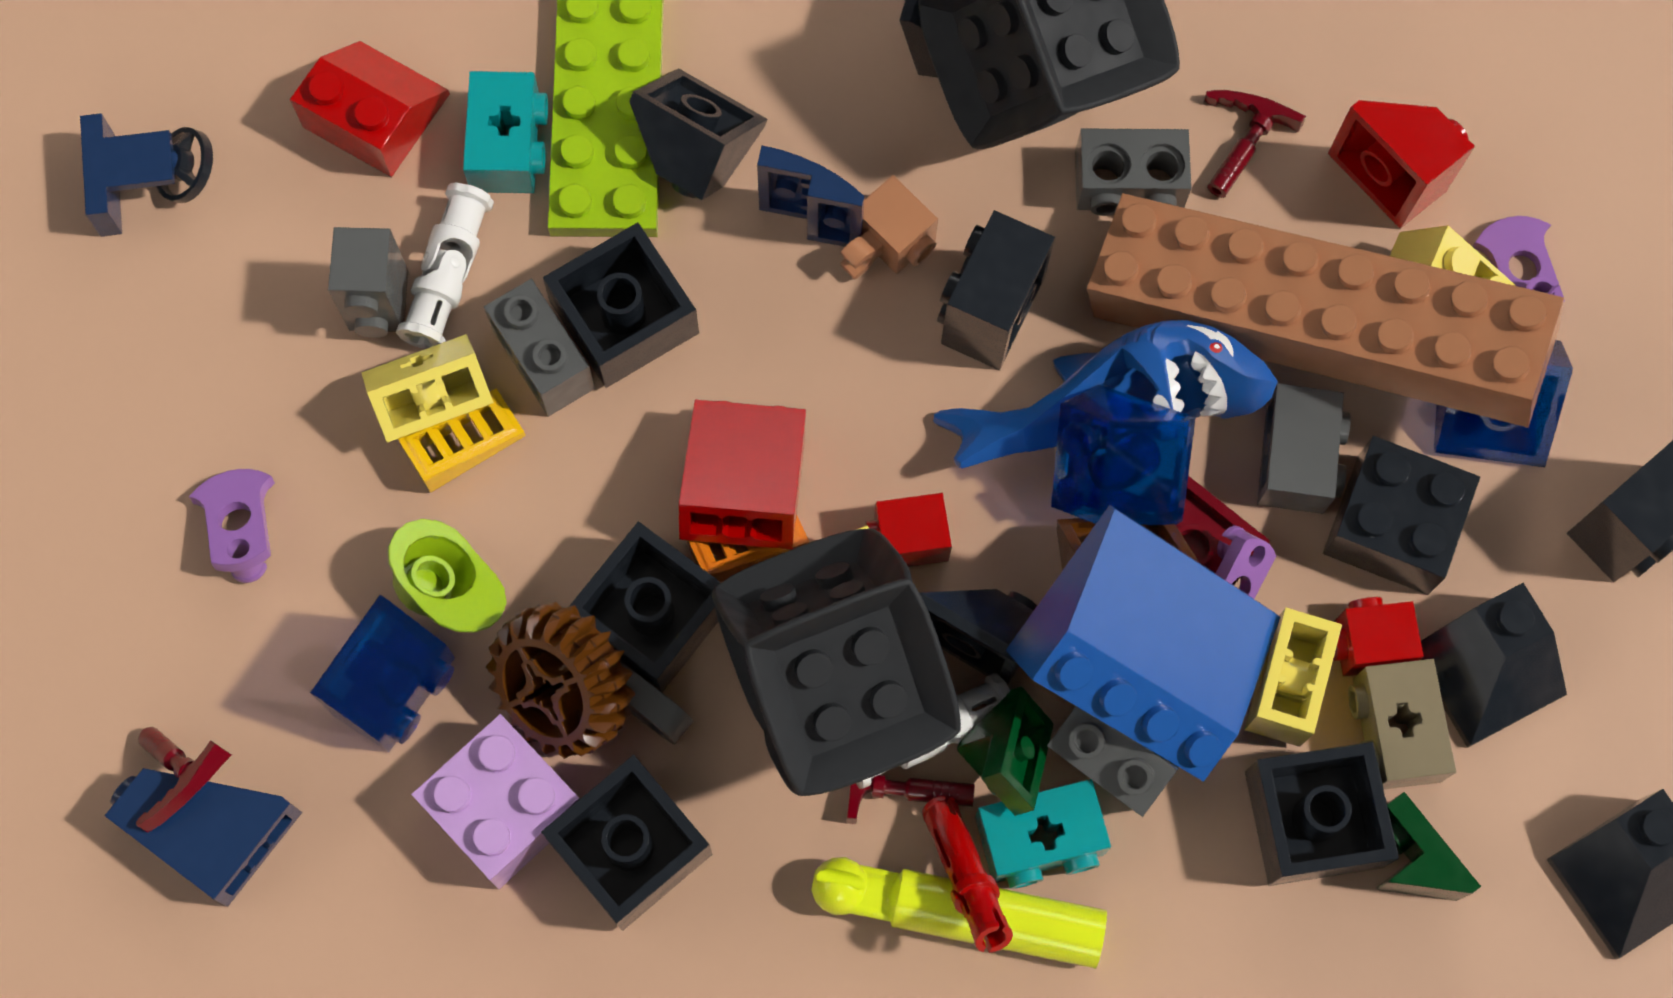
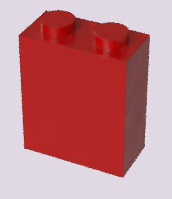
M695 399L679 498V540L793 549L805 444L806 409L788 408L779 405L765 406L731 403L722 400Z

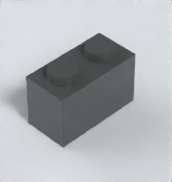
M334 227L328 291L349 331H354L358 335L370 338L384 337L388 332H396L398 325L405 322L409 271L391 229Z
M1277 383L1272 398L1266 405L1257 505L1324 514L1335 497H1342L1346 482V465L1338 464L1340 445H1346L1351 424L1350 413L1342 412L1344 392Z

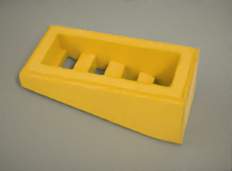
M497 388L490 391L493 404L398 438L400 445L430 493L526 436ZM492 410L504 430L493 434L482 414ZM472 421L484 440L474 444L463 426ZM452 432L463 447V450L456 453L452 452L443 438ZM433 443L443 457L442 460L435 463L432 462L425 451V448Z

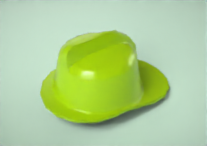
M419 519L407 522L394 533L388 546V564L393 572V588L398 599L409 610L419 615L428 616L438 625L456 632L475 633L490 628L502 617L507 603L505 588L497 575L455 528L441 521Z

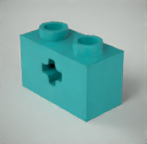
M469 71L463 171L468 185L482 189L486 193L535 194L536 174H544L546 166L545 143L538 142V125H547L548 96L547 93H539L534 72ZM506 130H509V136H506Z
M1092 779L1038 792L1035 809L1027 813L1014 816L1003 802L979 807L975 815L990 875L996 880V883L1007 881L1009 889H1017L1039 883L1044 880L1042 871L1064 866L1066 875L1097 868L1100 866L1098 857L1104 856L1111 849V843ZM1038 825H1042L1046 833L1056 832L1057 838L1051 844L1050 850L1045 851L1042 842L1031 843L1030 837L1033 836Z

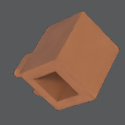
M892 175L864 199L862 236L852 240L840 252L845 258L840 262V266L854 280L864 274L878 257L896 274L909 263L917 266L933 252L937 245L935 240L938 218Z

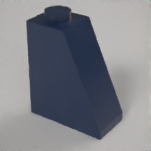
M145 768L136 777L130 776L125 779L113 793L110 800L112 807L104 816L213 900L227 907L303 813L282 796L208 781L168 820L152 831L146 832L136 826L137 820L144 812L148 813L158 801L161 802L170 789H174L179 779L174 774Z

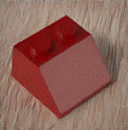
M358 41L321 56L291 96L290 101L304 129L392 177L450 93L447 88L362 41Z
M1358 100L1350 107L1327 154L1401 229L1447 192L1475 148V145L1469 140L1468 134L1462 125L1453 119H1448L1437 107Z

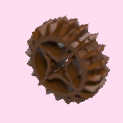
M556 601L551 604L537 605L533 608L529 607L506 622L502 629L497 632L495 641L488 647L492 659L485 667L495 677L488 688L500 696L501 702L497 709L507 711L512 718V727H520L524 731L525 740L528 744L539 741L541 750L545 755L555 751L565 759L572 755L578 754L582 757L587 753H593L602 745L618 735L617 732L623 728L622 725L626 722V719L632 714L628 705L635 696V693L626 685L633 672L622 667L619 661L625 651L614 650L609 643L611 631L600 633L596 629L594 615L581 618L575 605L562 608Z

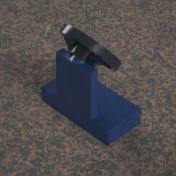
M102 113L80 116L85 214L100 237L122 234L121 190L156 186L159 193L165 199L177 203H186L197 197L205 187L212 170L213 149L209 138L203 132L190 127H182L173 133L169 130L115 136ZM194 137L198 140L201 149V162L196 177L192 172L194 155L190 151ZM175 180L184 181L189 188L181 194L173 195L168 185L175 184Z

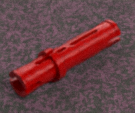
M945 796L933 798L923 807L922 817L932 835L946 874H948L953 888L951 899L954 907L966 918L974 944L979 951L984 952L986 945L988 953L999 951L1011 942L1013 932L999 905L1000 891L996 880L991 875H988L983 868L980 856L962 819L957 801L953 797H949L947 802Z

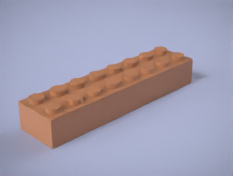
M1123 193L1087 286L1095 318L1135 328L1165 320H1189L1215 327L1232 336L1264 361L1524 427H1529L1559 331L1564 297Z

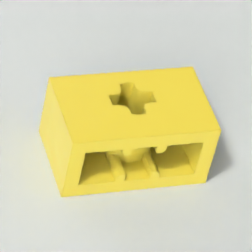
M467 334L361 372L368 397L387 443L494 403Z
M1286 607L1279 615L1280 620L1256 684L1245 730L1300 747L1315 732L1342 624Z

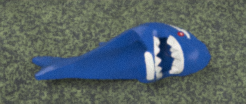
M1165 320L1128 332L1105 346L1099 352L1060 356L1054 359V368L1063 380V383L1028 408L1006 412L965 408L940 410L934 414L933 422L961 437L962 443L954 456V462L957 467L963 469L1015 453L1032 452L1080 443L1137 427L1146 435L1155 439L1168 440L1177 438L1178 433L1187 427L1188 421L1197 417L1216 416L1227 419L1251 414L1262 408L1272 398L1278 380L1263 360L1232 336L1215 327L1189 320Z

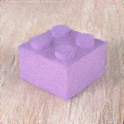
M501 714L411 794L498 889L502 888L549 844L541 831L580 800Z

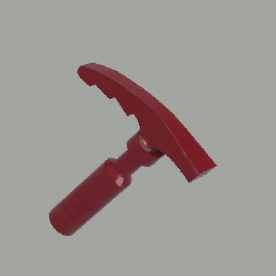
M1230 90L1206 91L1204 102L1213 106L1221 104L1230 108L1236 106L1244 112L1251 110L1255 114L1249 123L1250 130L1244 138L1238 139L1207 185L1208 190L1219 198H1225L1256 152V143L1262 135L1268 134L1273 123L1284 125L1299 132L1304 124L1306 115L1268 98Z
M147 727L143 729L138 736L140 746L166 769L173 771L175 777L179 780L174 789H170L161 802L158 801L148 813L144 812L136 822V826L146 832H150L163 824L210 780L232 754L210 740L202 753L194 761L192 758L186 757L184 751L157 728Z
M877 775L871 778V785L860 789L856 783L850 786L846 823H857L859 807L867 793H871L872 798L883 799L884 794L904 796L907 801L925 803L939 796H945L946 802L949 797H953L957 801L958 806L973 807L975 784L909 778L903 782L885 780V775Z

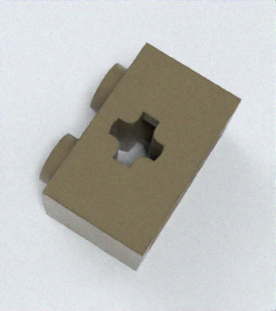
M1434 659L1368 666L1353 678L1354 685H1350L1348 690L1350 711L1354 719L1361 720L1364 741H1361L1360 744L1373 742L1383 789L1441 783L1457 773ZM1393 716L1396 723L1406 724L1408 731L1403 735L1400 728H1390L1388 720Z

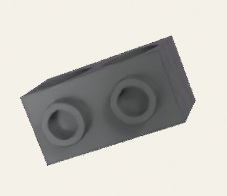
M1081 128L1075 149L1077 210H1091L1093 214L1100 216L1114 215L1122 193L1184 208L1191 191L1189 129ZM1098 169L1110 170L1117 176V179L1103 180L1094 171ZM1153 169L1162 170L1171 179L1167 181L1156 180L1150 176L1148 171Z
M532 278L484 306L492 331L548 417L595 389L588 363Z
M1077 706L1047 745L1142 817L1179 769L1178 766Z

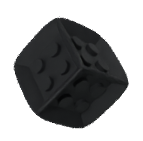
M919 0V17L922 32L940 85L955 122L962 135L974 149H987L1004 144L1059 123L1078 112L1093 109L1133 95L1164 82L1172 77L1180 68L1176 35L1164 0Z
M870 528L850 530L807 543L743 569L713 589L712 598L718 622L739 682L756 720L764 731L765 743L770 757L784 783L792 793L798 796H811L844 788L928 754L960 733L961 719L957 696L928 609L912 581L906 562L888 539L877 530Z

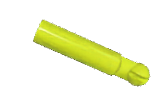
M847 857L831 858L823 862L815 870L811 892L815 902L821 909L833 915L854 914L888 921L894 928L974 944L966 918L954 907L951 899L953 888L950 879L947 877L903 869L898 873L859 865ZM999 888V905L1013 932L1011 942L1002 950L1094 969L1097 968L1104 942L1107 910Z

